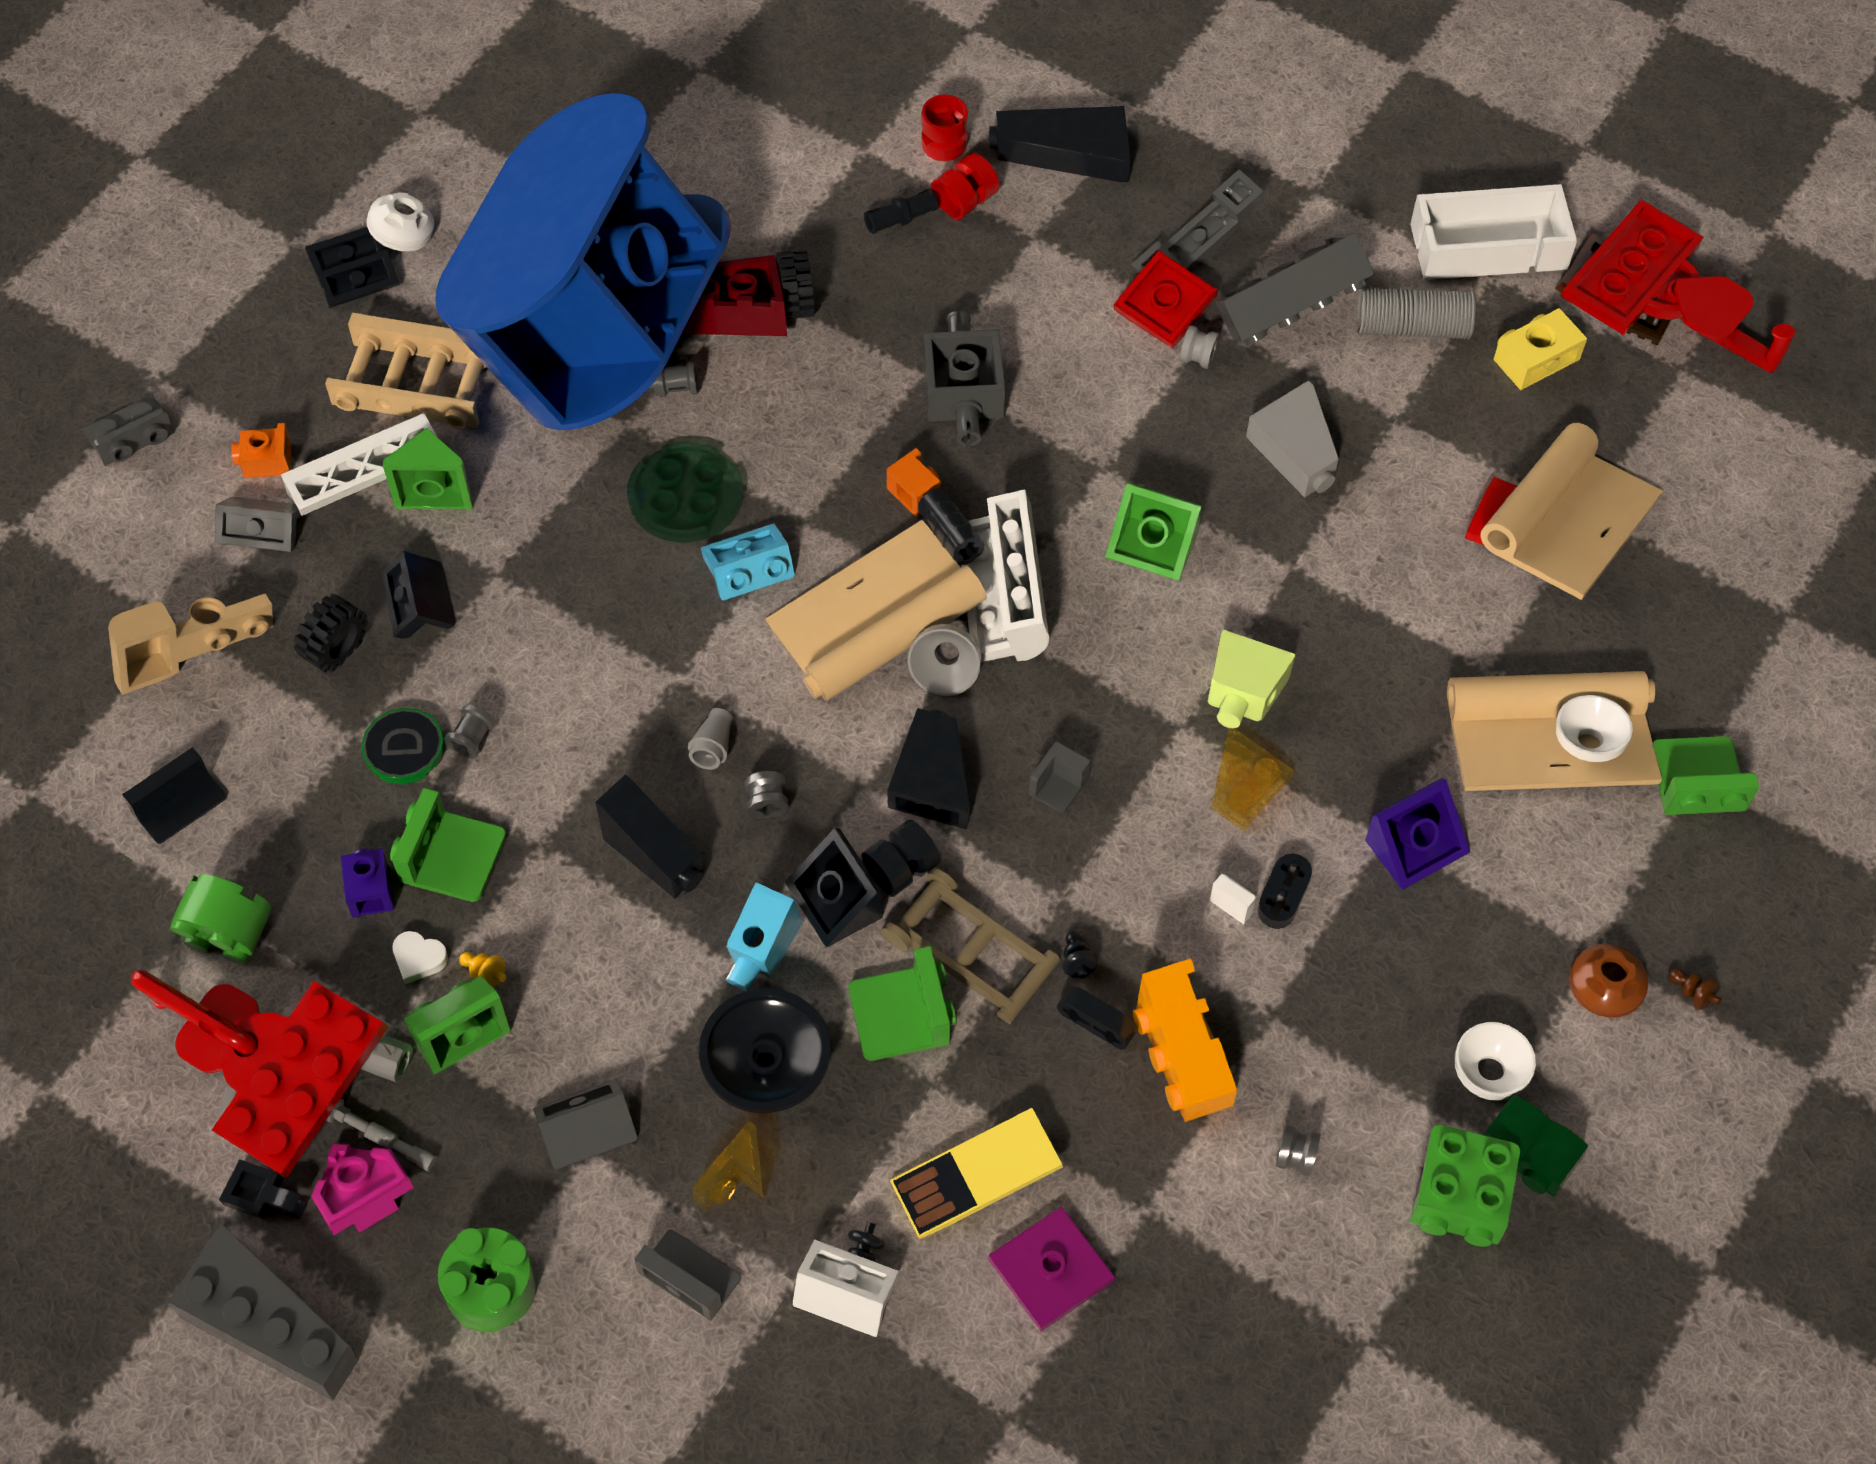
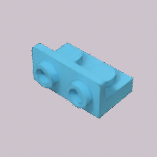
M774 523L701 547L704 562L715 578L718 594L723 601L795 576L788 543Z

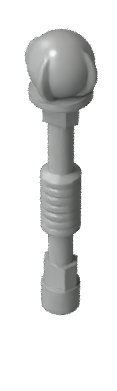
M342 1098L326 1119L329 1123L335 1119L341 1123L346 1122L364 1132V1137L386 1149H394L406 1156V1159L427 1172L430 1171L438 1159L436 1155L427 1150H422L415 1145L412 1147L399 1139L398 1134L374 1121L369 1123L354 1115L350 1109L344 1107V1100Z

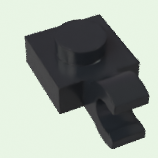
M240 1159L219 1198V1201L224 1206L263 1220L269 1207L300 1220L308 1205L307 1202L300 1200V1194L279 1188L283 1181L279 1173Z

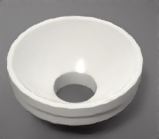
M399 192L381 196L373 202L368 211L366 222L370 234L379 243L390 249L398 251L419 250L425 247L433 236L434 218L431 211L423 202L408 195V193ZM398 204L409 206L414 210V213L409 215L402 214L394 206Z
M1585 695L1569 700L1559 710L1556 720V736L1562 747L1571 755L1588 762H1604L1618 757L1626 749L1633 732L1632 722L1626 711L1617 703L1600 696ZM1582 735H1592L1600 741L1601 746L1597 748L1584 747L1578 738Z
M1486 1022L1470 1028L1462 1035L1455 1051V1069L1459 1079L1470 1092L1488 1100L1510 1099L1512 1095H1518L1524 1090L1534 1075L1536 1060L1531 1044L1522 1033L1506 1024ZM1484 1059L1498 1061L1503 1067V1076L1494 1081L1483 1078L1478 1070L1479 1062Z

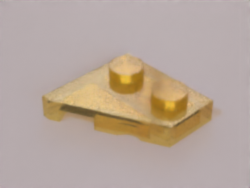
M1230 728L1227 732L1211 808L1245 831L1291 780L1295 770L1236 729Z

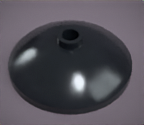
M762 988L749 990L726 1000L711 1014L705 1023L699 1041L700 1067L709 1087L727 1104L752 1113L779 1112L801 1103L820 1085L830 1062L829 1033L820 1014L801 997L779 989ZM763 1056H770L774 1059L773 1064L768 1067L759 1065L758 1061Z

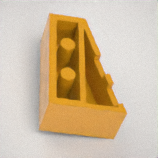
M1191 958L1142 974L1136 1010H1133V1019L1140 1035L1147 1033L1153 1046L1149 1048V1056L1153 1068L1157 1073L1163 1071L1169 1085L1165 1086L1168 1103L1173 1111L1180 1110L1185 1122L1234 1106L1237 1088L1219 1037L1213 1038L1203 1013L1209 1011L1206 999L1197 1000L1190 982L1191 973L1195 972Z

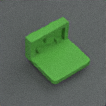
M1729 737L1658 739L1652 744L1662 777L1658 787L1665 815L1746 811L1759 789L1756 773L1740 774L1733 741Z
M423 788L418 801H413L409 806L406 815L407 826L402 837H397L391 848L390 860L394 864L399 881L407 885L476 902L481 899L506 840L505 830L500 826L445 812L439 792Z
M931 946L914 949V968L850 982L848 986L849 996L865 1059L874 1061L949 1045L950 1025L956 1024L955 1010L952 1000H944L941 987L947 985L942 960L934 961Z
M1435 1125L1430 1132L1420 1190L1412 1207L1410 1222L1420 1225V1229L1428 1234L1445 1235L1447 1232L1465 1236V1241L1475 1246L1486 1247L1490 1246L1491 1243L1499 1244L1508 1227L1520 1156L1519 1146L1513 1142L1444 1125Z

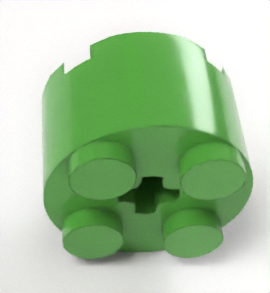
M200 874L198 878L193 875L172 918L170 930L186 937L184 944L190 948L208 953L210 946L224 950L222 953L224 958L245 965L255 950L273 907L258 894L255 895L253 901L242 893L244 887L234 882L208 874Z
M489 1227L465 1229L448 1246L440 1260L438 1268L440 1291L454 1317L469 1329L480 1332H494L503 1329L522 1318L533 1303L536 1293V1279L524 1245L515 1236L504 1230ZM495 1275V1279L489 1278V1276ZM481 1279L486 1280L484 1285H480Z

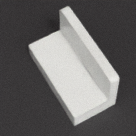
M814 1239L797 1272L793 1306L877 1337L881 1327L884 1308L897 1283L899 1271Z

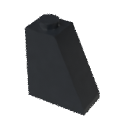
M917 708L887 790L888 808L967 830L970 805L956 718L950 717L939 710L927 711Z
M624 775L595 802L603 840L673 898L678 897L684 890L691 892L703 878L704 867L701 852L632 779Z

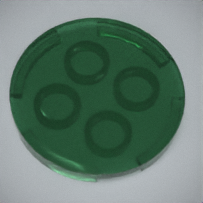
M680 442L663 446L662 451L653 454L643 463L640 462L636 465L627 485L628 504L635 521L651 535L678 543L701 541L723 531L739 513L744 493L739 469H736L726 457L721 455L720 450L695 442Z

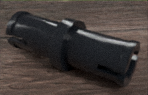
M930 188L906 198L902 196L895 197L891 200L890 204L866 211L864 213L865 225L872 234H876L878 231L899 223L901 226H905L915 217L936 211L938 209L937 197Z

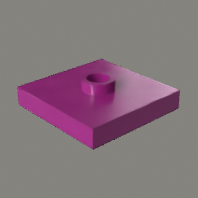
M1062 1206L988 1255L989 1262L1040 1332L1108 1287L1115 1280L1113 1274Z

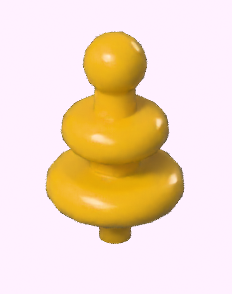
M463 952L459 957V963L463 967H469V973L472 978L475 979L482 976L493 988L500 982H504L507 978L505 974V960L499 955L489 956L486 953H480L474 957L471 952Z

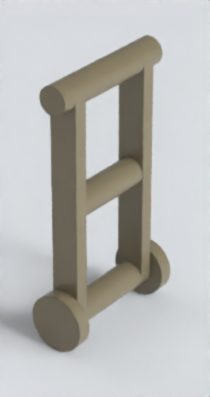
M932 868L926 875L929 883L928 887L896 925L887 922L880 930L882 937L902 952H907L910 947L919 949L931 946L934 961L942 960L946 972L1001 1008L997 1012V1016L1011 1024L1060 962L1059 956L1051 950H1047L1044 955L956 894L955 892L958 890L956 882L944 871ZM939 899L979 926V929L954 959L913 931ZM993 937L1035 964L1009 998L968 970Z

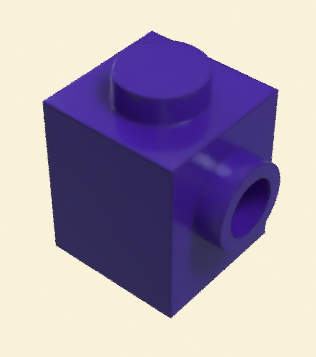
M364 848L356 850L352 854L340 856L345 901L351 916L358 917L394 910L390 869L383 848L377 850Z

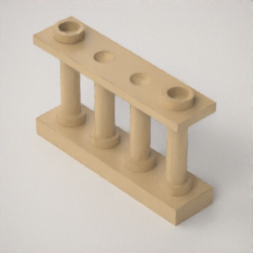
M352 313L348 327L353 344L358 346L346 380L327 378L325 385L332 405H336L344 411H354L357 408L412 418L424 413L428 420L446 423L454 429H464L466 426L478 428L480 421L474 401H471L480 372L486 366L451 328ZM378 349L394 352L382 386L361 383L372 352ZM414 355L431 358L419 392L398 389L409 358ZM453 361L467 364L455 398L434 395L446 363Z

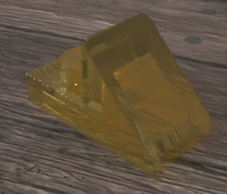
M748 1121L692 1187L694 1202L707 1212L716 1203L723 1205L730 1199L737 1187V1183L734 1182L736 1179L764 1199L756 1125Z

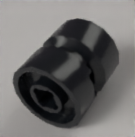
M907 820L891 831L889 841L880 839L861 854L862 862L873 880L890 897H895L913 883V875L922 877L941 862L940 854L933 840L913 820Z

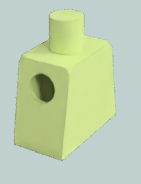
M1223 629L1208 696V703L1211 706L1220 708L1217 714L1219 723L1228 728H1237L1243 717L1254 721L1262 720L1288 682L1296 654Z

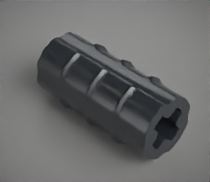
M944 489L931 490L921 498L918 504V511L925 519V523L933 530V535L938 537L942 547L948 551L957 564H969L982 554L984 542L977 534V530L971 526L968 518L963 515L959 506L955 504Z

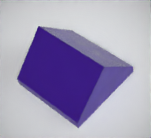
M1443 778L1374 814L1365 839L1366 843L1402 890L1470 853L1447 781Z

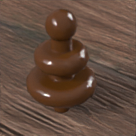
M1674 968L1669 972V980L1674 984L1682 985V995L1685 998L1693 997L1695 1009H1705L1711 1002L1717 1006L1721 1003L1722 998L1716 995L1719 987L1716 978H1707L1702 982V976L1699 973H1693L1688 977L1679 968Z

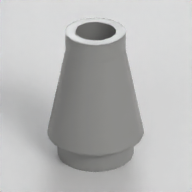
M721 708L712 709L708 718L688 743L689 758L696 766L712 770L718 768L727 759L730 726L733 721V717L728 711Z

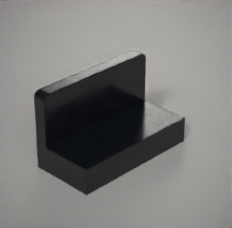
M402 551L380 572L394 637L400 639L409 638L425 623L446 629L455 625L441 562Z
M193 747L122 794L131 813L157 844L163 843L227 798L224 791L209 775L202 758Z

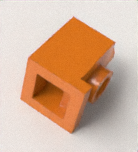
M278 423L277 428L240 431L239 442H232L234 465H240L244 478L280 476L291 470L292 443L285 423Z
M917 448L886 468L887 489L916 517L920 516L918 504L921 498L931 490L940 489L941 480L937 472L932 467H925L921 463V452Z

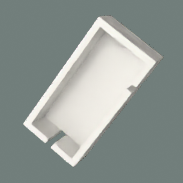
M1562 184L1419 194L1416 198L1410 223L1416 249H1419L1418 258L1424 280L1528 273L1531 266H1534L1535 272L1568 270L1577 243Z

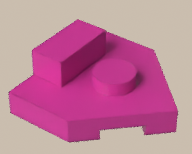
M333 1143L327 1156L329 1162L323 1177L317 1181L311 1197L333 1235H336L352 1224L355 1225L360 1233L399 1210L394 1199L414 1187L391 1149L374 1147L372 1150L351 1148L349 1144Z

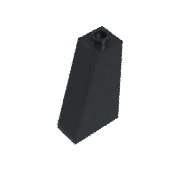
M1124 106L996 111V126H989L990 148H997V158L1000 161L1121 183L1129 182L1131 158Z

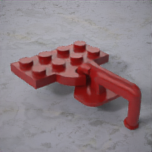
M1642 199L1568 282L1561 294L1562 298L1622 335L1626 334L1643 313L1656 319L1674 320L1680 318L1691 329L1768 373L1774 372L1779 367L1792 338L1795 336L1793 326L1789 324L1776 325L1772 330L1773 342L1768 348L1738 330L1737 327L1753 307L1754 300L1751 293L1724 276L1701 277L1697 269L1688 262V259L1699 248L1704 237Z
M137 970L131 974L132 985L151 999L156 1008H168L187 1020L176 1037L175 1048L178 1055L203 1073L212 1074L222 1071L226 1082L237 1092L211 1131L286 1178L389 1028L384 1022L313 981L288 1018L274 1012L260 1013L258 1002L253 997L230 984L214 986L198 1003L145 970Z

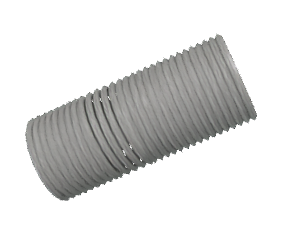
M1362 287L1359 292L1357 318L1359 320L1361 317L1362 320L1361 327H1358L1357 332L1360 335L1377 334L1379 336L1381 334L1383 336L1385 334L1386 336H1391L1393 334L1394 337L1396 335H1402L1403 337L1406 335L1407 337L1418 336L1419 338L1426 336L1427 338H1463L1464 340H1469L1473 334L1475 324V295L1472 291L1469 293L1468 291L1447 292L1445 290L1443 292L1442 290L1428 291L1427 289L1424 291L1423 289L1410 290L1409 288L1407 290L1405 288L1397 290L1396 288L1387 289L1386 287L1384 289L1382 287Z

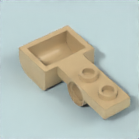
M266 593L227 607L216 598H200L190 606L189 620L176 625L164 604L158 601L116 615L110 621L108 630L114 681L118 689L124 695L158 683L179 673V662L210 651H219L235 642L262 635L267 629L273 627L272 603Z

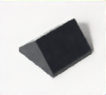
M834 828L785 881V884L825 947H829L883 918L882 892L840 828Z

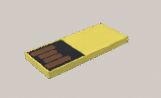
M1030 1108L891 1179L890 1182L918 1238L922 1239L1063 1168V1165L1033 1108Z

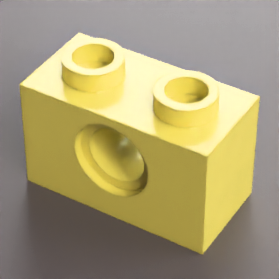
M1558 308L1547 315L1540 314L1536 316L1529 324L1517 330L1511 329L1504 333L1498 340L1493 360L1520 390H1523L1580 360L1587 338L1564 312Z

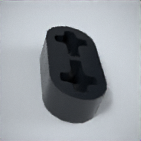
M1294 853L1285 854L1275 863L1258 906L1260 920L1270 928H1285L1291 924L1296 916L1312 875L1311 864L1303 856ZM1291 867L1299 869L1298 876L1294 878L1291 887L1284 885L1286 873ZM1279 895L1286 897L1283 906L1284 911H1280L1278 915H1273L1270 905L1273 906L1276 903Z
M1069 987L1057 1004V1009L1062 1016L1120 1050L1126 1049L1138 1031L1134 1021L1123 1012L1079 987Z

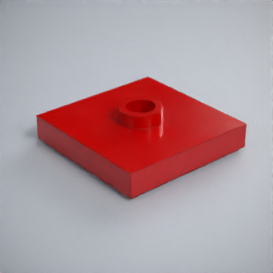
M1158 250L1113 304L1114 311L1173 349L1186 335L1188 327L1195 324L1218 296V290Z

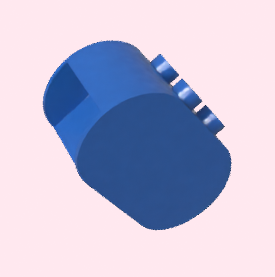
M603 94L577 102L546 120L517 146L503 165L445 267L436 290V308L443 321L539 424L550 429L572 430L603 421L632 404L655 382L665 367L728 243L731 233L729 214L717 200L700 194L683 195L645 148L651 128L650 115L638 99L626 94Z

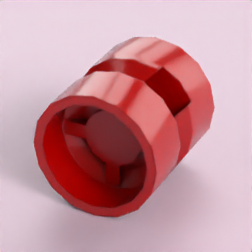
M946 94L936 95L928 99L921 111V145L923 151L928 157L944 162L961 157L966 151L968 143V109L966 104L960 98Z
M972 153L955 164L953 169L947 170L933 180L931 189L937 197L938 207L954 220H961L977 207V204L984 203L998 192L999 180L990 163L981 155Z

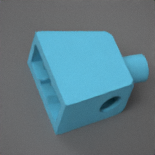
M755 883L727 943V949L735 962L726 978L729 984L742 991H749L758 973L772 978L803 924L794 899L759 883Z

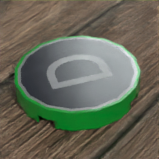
M400 708L387 711L374 719L364 733L361 747L365 764L379 779L387 783L404 785L420 781L428 776L427 773L432 771L434 767L436 768L443 758L445 743L441 727L432 716L419 709Z

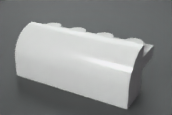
M1020 490L987 498L989 516L968 521L977 530V534L984 542L982 554L973 562L961 565V567L968 566L975 573L987 594L986 600L967 611L969 634L979 647L981 662L1015 655L1017 661H1026L1042 653L1049 644L1032 508L1026 490Z

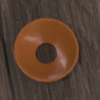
M1598 944L1591 946L1574 960L1570 969L1569 982L1574 997L1584 1008L1598 1016L1619 1018L1629 1015L1638 1009L1647 994L1648 976L1644 965L1636 955L1618 945ZM1607 962L1617 963L1624 969L1626 977L1622 981H1611L1603 975L1601 966Z

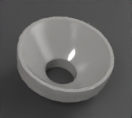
M940 624L926 628L915 638L908 652L907 664L912 678L921 688L935 695L952 696L966 691L976 681L981 667V654L976 641L969 633L954 625ZM944 642L952 643L959 650V656L953 661L943 660L937 654L936 647Z

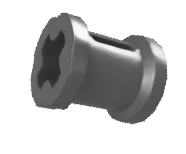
M466 704L461 709L462 717L453 732L446 734L444 741L451 750L474 759L479 753L478 745L486 732L493 730L496 721L485 710L471 704Z

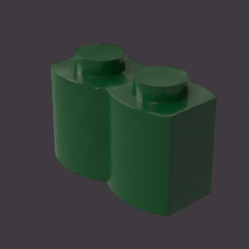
M1512 1095L1483 1134L1517 1144L1520 1148L1517 1172L1522 1175L1524 1184L1536 1193L1544 1194L1546 1192L1554 1197L1580 1163L1588 1149V1145L1579 1136L1563 1125L1550 1120L1537 1107L1516 1095Z

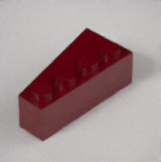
M775 255L718 262L682 334L787 337L784 299Z

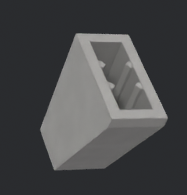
M1309 380L1249 417L1246 437L1304 498L1315 491L1323 493L1331 487L1335 481L1339 459L1314 385Z

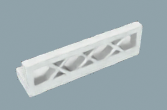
M420 414L281 474L286 492L292 504H296L301 516L386 480L384 468L381 466H383V460L426 428L436 435L425 414Z

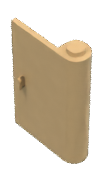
M1572 423L1566 426L1481 531V540L1484 546L1493 554L1582 600L1659 500L1663 490L1596 457L1595 454L1599 442L1597 435L1587 425Z
M920 520L765 618L767 624L805 673L806 677L803 678V682L815 699L820 696L825 701L832 699L910 649L915 638L926 628L933 625L949 624L987 599L986 591L975 573L968 566L961 568L953 560L923 520Z
M1644 671L1449 678L1447 699L1464 791L1660 784L1662 781L1645 715L1648 704L1653 703L1655 700V684L1653 679H1648ZM1593 695L1607 698L1621 706L1629 715L1633 728L1630 742L1624 752L1609 761L1588 762L1566 751L1556 736L1558 713L1566 702L1578 696ZM1582 735L1578 738L1584 747L1597 748L1601 746L1600 741L1592 735Z

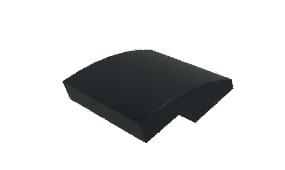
M368 227L305 247L306 254L329 308L400 285L387 250H385L384 245L379 243L370 234Z

